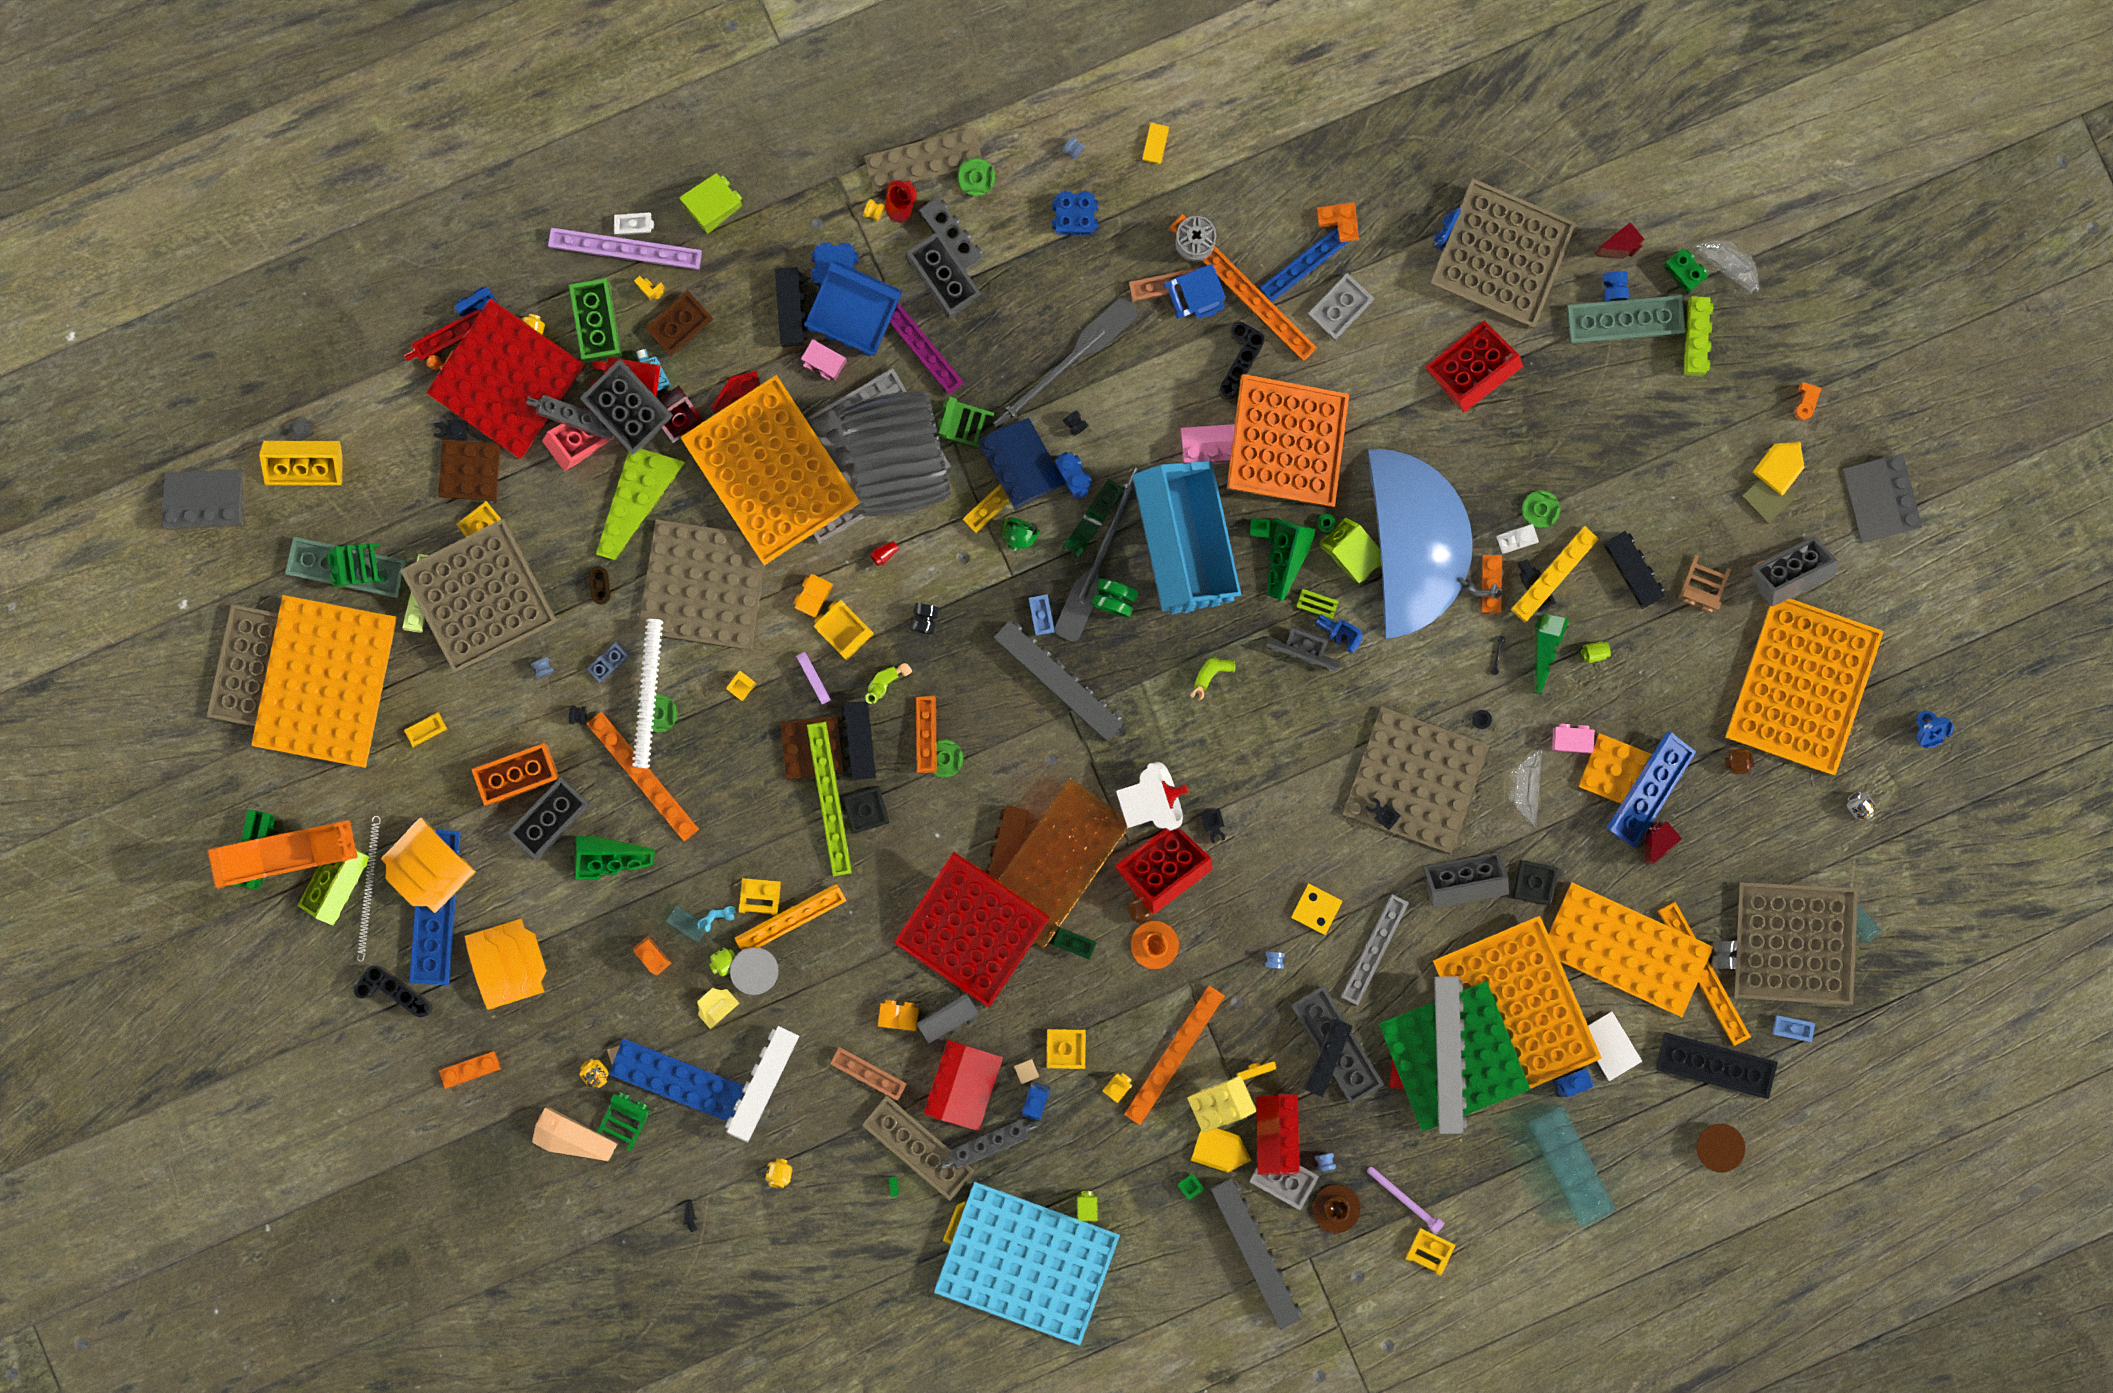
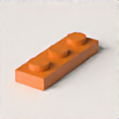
M1482 555V590L1491 589L1493 584H1497L1498 589L1502 588V555ZM1502 595L1499 599L1490 596L1481 597V613H1501Z
M493 1051L439 1070L446 1089L501 1070L496 1052Z

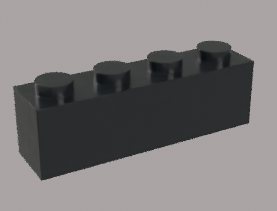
M798 267L775 269L780 345L781 347L804 346V340H807V329H803L806 313L801 307V303L805 302L804 291H800V284H803V274L799 272Z
M1624 531L1605 542L1603 546L1641 609H1644L1665 597L1663 594L1665 590L1661 583H1657L1654 579L1655 573L1650 566L1645 564V557L1641 550H1637L1634 546L1635 540L1633 536Z
M868 702L845 703V708H841L842 720H846L847 727H843L844 738L848 739L849 746L845 747L846 757L850 758L851 765L847 766L848 776L852 777L853 781L875 779L876 770Z
M1333 1018L1303 1087L1304 1090L1323 1098L1352 1030V1025Z

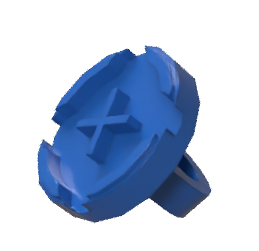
M1922 711L1918 714L1916 723L1920 730L1916 740L1921 747H1936L1944 742L1943 739L1946 736H1951L1954 725L1948 718H1937L1931 711ZM1924 718L1929 719L1930 722H1929V723L1924 722L1922 719H1924Z

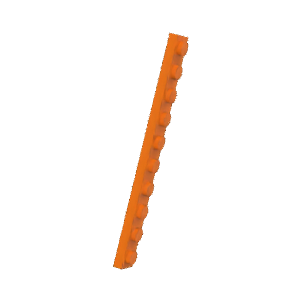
M1182 214L1169 229L1176 235L1179 225L1187 218ZM1193 234L1192 239L1194 240L1197 238L1199 240L1200 235ZM1214 246L1212 253L1202 262L1206 266L1213 264L1218 278L1304 362L1317 347Z

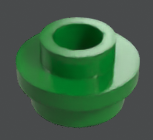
M1322 514L1317 519V528L1323 533L1333 531L1336 526L1335 518L1330 514ZM1328 520L1330 525L1324 526L1323 521Z

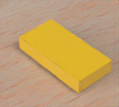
M1155 123L1150 124L1142 161L1161 165L1169 130L1168 126Z
M437 712L405 729L404 732L412 747H415L448 729L440 713Z

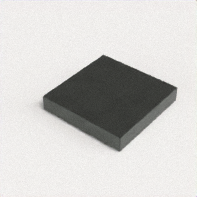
M879 786L842 797L853 834L890 824Z
M1520 860L1513 898L1551 905L1559 868Z

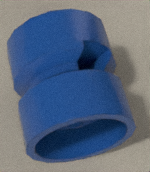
M1614 271L1603 274V285L1606 286L1604 290L1605 302L1629 300V288L1626 287L1628 284V272Z

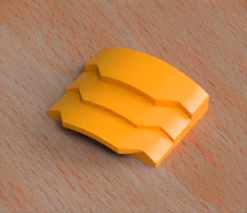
M420 817L381 860L386 864V880L412 906H428L436 913L477 871L464 858H460L435 833L436 830L424 818Z
M522 918L465 936L472 968L487 1010L545 992L541 981L547 970L536 934L525 929Z

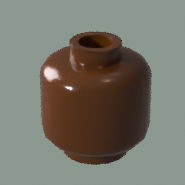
M1748 749L1731 750L1729 757L1725 758L1726 769H1730L1734 775L1750 773L1751 768H1754L1752 752L1749 753Z
M1133 896V901L1128 903L1130 918L1136 921V924L1151 921V917L1154 914L1137 896Z

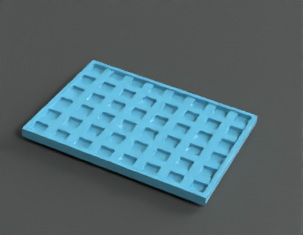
M974 1181L934 1293L1081 1345L1120 1234L1084 1221H1078V1219Z

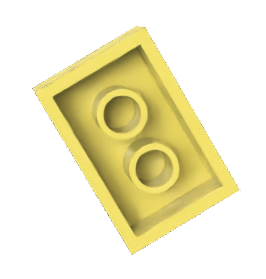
M1241 1075L1202 1089L1187 1097L1202 1133L1241 1120L1256 1112Z

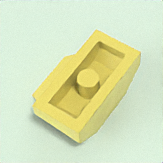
M712 988L697 1002L699 1006L698 1016L712 1029L740 1003L728 989L718 990Z

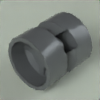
M1713 940L1712 951L1715 955L1712 957V967L1737 969V958L1734 954L1738 951V942Z

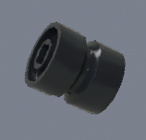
M915 603L913 610L915 618L911 619L909 629L921 633L934 634L936 626L934 620L938 617L939 608L928 604Z

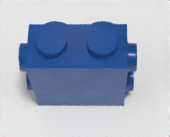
M1061 191L1060 194H1056V199L1052 200V211H1056V218H1052V230H1056V235L1094 236V230H1098V219H1094V211H1098V200H1094V194H1091L1089 191H1080L1079 194H1072L1071 191Z
M828 242L816 245V251H812V262H815V270L812 269L811 280L815 281L816 287H821L832 260L854 269L855 263H858V252H855L854 246H851L850 243H840L839 246H832V243Z
M1064 452L1058 455L1055 466L1062 476L1073 499L1078 498V500L1084 498L1090 491L1092 481L1087 472L1083 473L1080 458L1078 455L1074 456L1072 452L1069 454Z

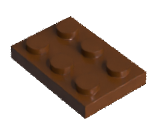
M687 290L646 326L645 329L667 354L672 357L714 319Z

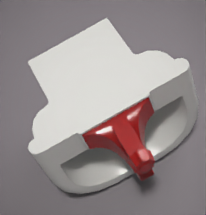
M1154 762L1149 764L1148 769L1141 773L1139 784L1116 791L1128 828L1151 820L1157 827L1167 828L1168 830L1177 829L1182 825L1183 815L1178 797L1188 793L1189 790L1186 784L1181 785V787L1174 786L1171 775L1163 763Z

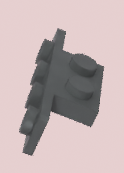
M1292 626L1286 642L1271 636L1267 638L1266 646L1272 651H1282L1287 653L1289 657H1298L1304 659L1309 664L1321 665L1328 671H1338L1340 661L1323 655L1329 639L1327 637Z

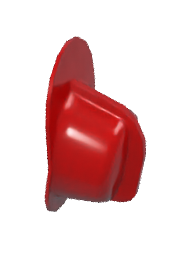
M895 180L888 186L885 209L890 219L895 222L902 223L910 217L913 203L917 197L912 181Z

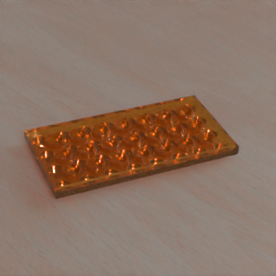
M1071 778L1067 780L997 880L1050 916V919L1034 941L1043 949L1128 829L1124 816Z

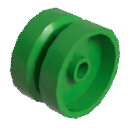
M1099 579L1096 589L1105 595H1094L1091 605L1105 612L1130 618L1133 607L1123 601L1136 602L1139 592L1115 581Z

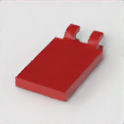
M608 357V363L593 361L592 368L604 370L605 374L619 359ZM621 359L656 396L661 365ZM590 380V387H592L597 382V380Z

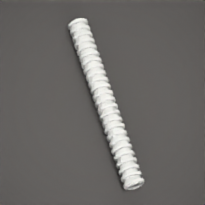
M647 619L646 623L648 625L645 626L647 629L645 635L647 636L644 638L646 641L644 643L645 649L643 650L645 653L643 655L644 661H642L644 667L641 668L643 670V673H641L643 678L640 680L642 682V685H640L641 691H639V694H641V697H639L640 703H638L640 709L637 710L639 712V715H637L639 720L636 721V724H638L636 730L638 731L635 733V736H637V739H635L636 745H634L636 751L633 752L635 754V757H633L635 762L632 763V766L636 768L650 767L648 764L650 762L649 756L651 755L649 752L651 750L650 744L652 743L650 738L653 736L651 735V732H653L651 726L654 725L652 723V720H654L653 714L655 713L653 711V708H655L654 702H656L654 696L657 694L655 693V690H657L655 684L658 683L656 681L658 675L656 674L659 672V669H657V666H659L658 660H660L658 654L661 652L659 651V648H661L659 642H662V639H660L662 633L660 632L663 630V627H661L663 621L660 619Z

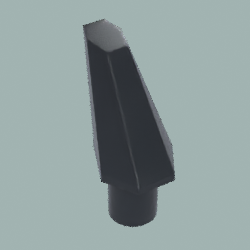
M692 1200L685 1204L683 1225L687 1224L690 1232H694L697 1230L694 1223L696 1217Z

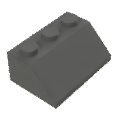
M967 993L918 1022L917 1026L928 1043L933 1041L936 1044L944 1039L943 1035L947 1032L953 1034L960 1030L959 1025L967 1022V1024H970L978 1019L976 1015L979 1012Z

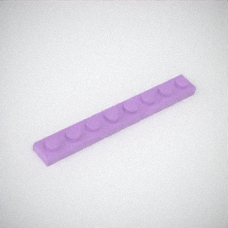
M551 228L548 244L549 248L694 270L700 269L702 250Z

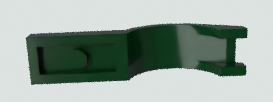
M1108 479L1087 509L1076 529L1062 546V549L1065 550L1067 548L1078 558L1123 493L1124 488Z
M1048 922L1036 938L1088 960L1091 959L1097 944L1096 941Z

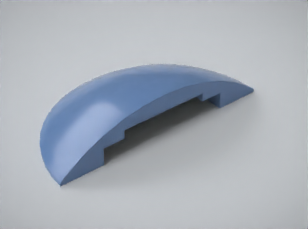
M1371 449L1368 450L1379 535L1385 636L1388 639L1407 635L1425 627L1443 614L1452 604L1464 585L1459 582V578L1462 577L1466 580L1472 557V532L1466 509L1451 484L1437 470L1418 458L1405 453Z

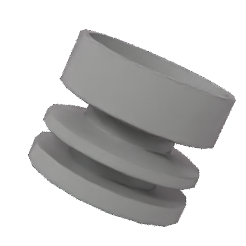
M1191 216L1182 221L1178 227L1175 239L1176 249L1180 256L1193 262L1202 261L1209 257L1214 249L1217 237L1216 229L1212 222L1201 216ZM1193 234H1194V235H1198V234H1199V235H1200L1199 240H1198L1197 238L1193 240V239H1192V238H1193Z

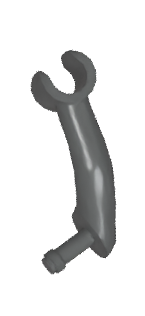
M1462 577L1459 578V582L1464 584L1462 588L1476 597L1490 596L1499 599L1502 595L1503 589H1498L1497 584H1493L1491 589L1482 590L1477 588L1470 579L1464 580Z

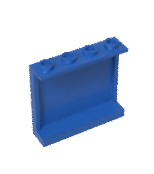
M832 260L805 326L811 332L826 334L825 337L832 341L837 339L843 342V345L853 349L855 347L860 349V352L866 356H875L903 290Z

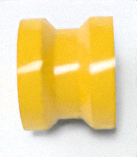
M870 199L864 210L863 217H870L875 222H878L882 215L884 204H877L874 200Z

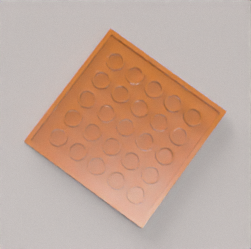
M1246 374L1241 375L1227 489L1335 507L1349 394Z

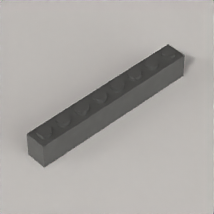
M1008 621L994 636V640L1105 741H1108L1123 725L1120 722L1122 718L1116 712L1110 713L1106 709L1108 705L1101 699L1097 701L1092 696L1094 692L1086 685L1083 688L1078 683L1080 680L1073 673H1070V675L1064 671L1066 667L1058 660L1054 662L1050 658L1052 654L1044 647L1040 649L1036 645L1037 641L1030 634L1026 636L1022 633L1023 628L1016 621L1013 623Z
M1229 1178L1211 1187L1210 1190L1279 1329L1282 1330L1300 1321L1299 1315L1302 1314L1298 1303L1293 1304L1290 1297L1294 1295L1289 1285L1284 1286L1282 1280L1285 1277L1281 1269H1276L1273 1264L1276 1259L1271 1250L1267 1251L1265 1247L1267 1241L1263 1233H1258L1256 1227L1259 1225L1254 1215L1250 1217L1247 1211L1250 1207L1246 1199H1241L1238 1193L1241 1191L1237 1181L1233 1182Z

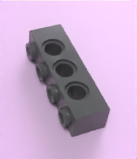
M936 197L919 209V214L934 234L940 233L964 270L968 272L983 261L982 254L984 253L978 245L974 246L970 241L972 237L966 229L963 231L960 228L959 224L961 223L955 215L951 216L948 212L949 207L943 199L940 201ZM939 215H943L946 217V221L938 223L936 218ZM954 230L958 235L955 238H949L947 233ZM966 245L969 251L967 253H960L959 247Z

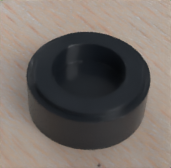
M1479 710L1474 713L1472 723L1476 728L1486 729L1491 725L1492 717L1488 711Z

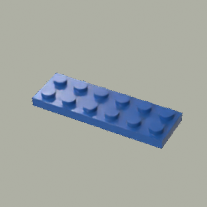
M1667 731L1606 829L1636 849L1696 751L1673 733Z

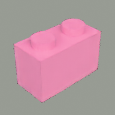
M813 339L801 358L805 368L810 371L815 369L821 372L820 376L828 381L830 379L836 380L846 363L845 357Z
M1559 724V727L1553 728L1552 751L1591 754L1593 753L1595 730L1589 729L1590 726L1578 725V728H1570V724Z

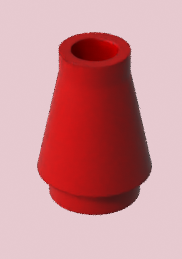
M891 541L888 544L873 549L870 557L878 567L880 565L884 566L899 548L894 541Z

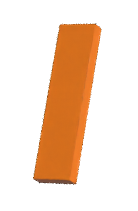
M935 696L916 697L918 774L937 773Z

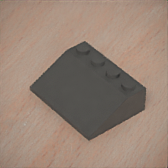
M621 359L580 397L632 455L640 451L673 417L670 411Z
M1903 453L1842 470L1861 543L1922 528Z
M243 469L165 473L162 501L163 528L178 530L245 526Z

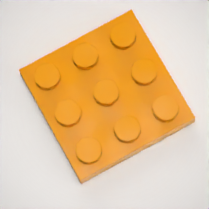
M1599 733L1594 743L1593 753L1589 756L1578 787L1622 804L1652 754Z

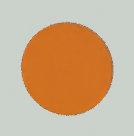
M1146 922L1139 926L1132 936V954L1136 961L1146 968H1164L1175 959L1178 953V937L1175 931L1163 922Z

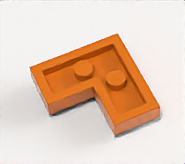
M1355 202L1317 207L1319 228L1338 225L1340 242L1359 240Z

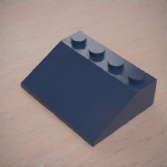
M1029 418L1001 428L977 440L981 451L1015 511L1065 484Z

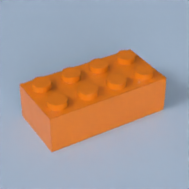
M546 743L471 769L484 806H491L557 782L560 778Z

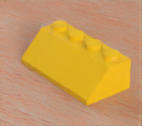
M263 441L259 455L265 485H342V450L340 441Z

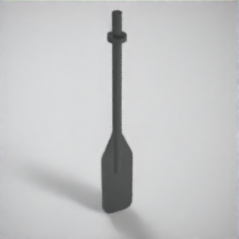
M1126 298L1116 300L1082 331L1073 352L1011 408L1007 405L1005 407L1006 412L993 425L998 429L1011 417L1013 419L1017 418L1016 412L1077 358L1101 351L1136 320L1138 311L1133 304Z
M1134 468L1128 484L1124 483L1122 486L1125 491L1092 567L1073 584L1055 626V633L1059 637L1074 642L1081 636L1093 608L1091 605L1093 596L1099 594V591L1096 589L1099 581V568L1132 492L1136 493L1133 474L1142 471L1138 468Z

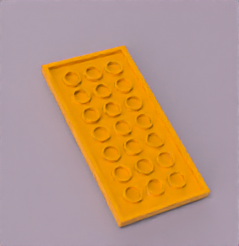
M1572 882L1548 933L1560 962L1680 1017L1683 1016L1713 950L1711 945Z

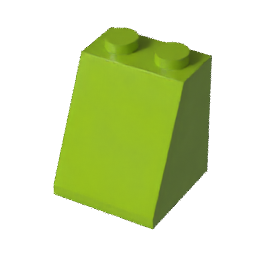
M717 173L680 197L685 209L707 235L742 207L740 201L742 197L736 190L732 192L728 187L730 185L728 180L724 176L720 177Z
M1348 518L1343 519L1333 531L1318 543L1346 574L1358 583L1365 581L1374 569L1381 566L1380 548L1359 524Z

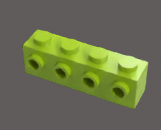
M1691 296L1687 300L1683 375L1702 377L1710 369V360L1707 359V356L1711 350V341H1708L1709 333L1712 332V322H1709L1710 314L1712 315L1713 303H1710L1711 297Z

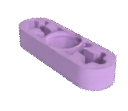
M805 651L797 655L796 657L822 705L829 702L831 699Z

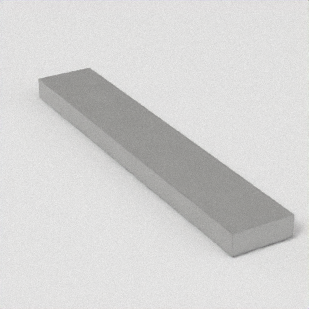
M1391 894L1340 996L1341 998L1356 1006L1359 1005L1409 902Z

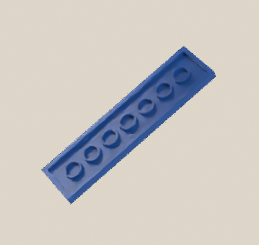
M436 830L435 833L459 856L461 831ZM456 893L436 913L428 906H415L409 983L449 985Z
M624 1038L608 1074L725 1121H728L730 1117L734 1118L737 1112L734 1110L738 1099L742 1100L745 1095L742 1092L745 1086Z

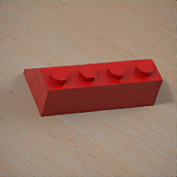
M1278 1094L1256 1097L1257 1174L1297 1175L1300 1173L1298 1095Z

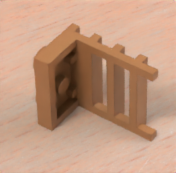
M1695 555L1678 599L1683 600L1688 605L1699 606L1702 610L1709 613L1718 611L1721 606L1719 600L1731 569L1727 568L1725 575L1698 565L1699 556ZM1694 569L1723 579L1721 585L1693 575ZM1690 579L1717 589V596L1690 586Z

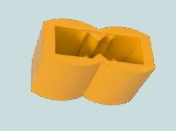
M811 574L810 577L806 576L802 584L804 590L801 594H797L793 604L796 605V610L816 619L833 584Z
M885 1000V1003L880 1004L879 1027L916 1031L919 1008L915 1007L916 1003L904 1002L903 1006L896 1005L897 1001Z

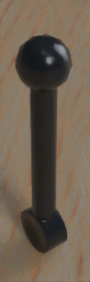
M1503 636L1498 637L1499 645L1494 668L1491 669L1492 675L1499 673L1497 668L1502 644L1505 642V637Z

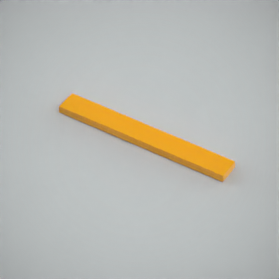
M1672 902L1658 910L1665 925L1695 938L1676 902ZM1707 961L1698 984L1731 1044L1736 1046L1751 1036L1712 966Z

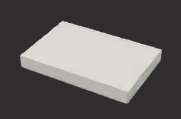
M1612 1011L1588 1025L1602 1057L1597 1063L1608 1081L1642 1062Z

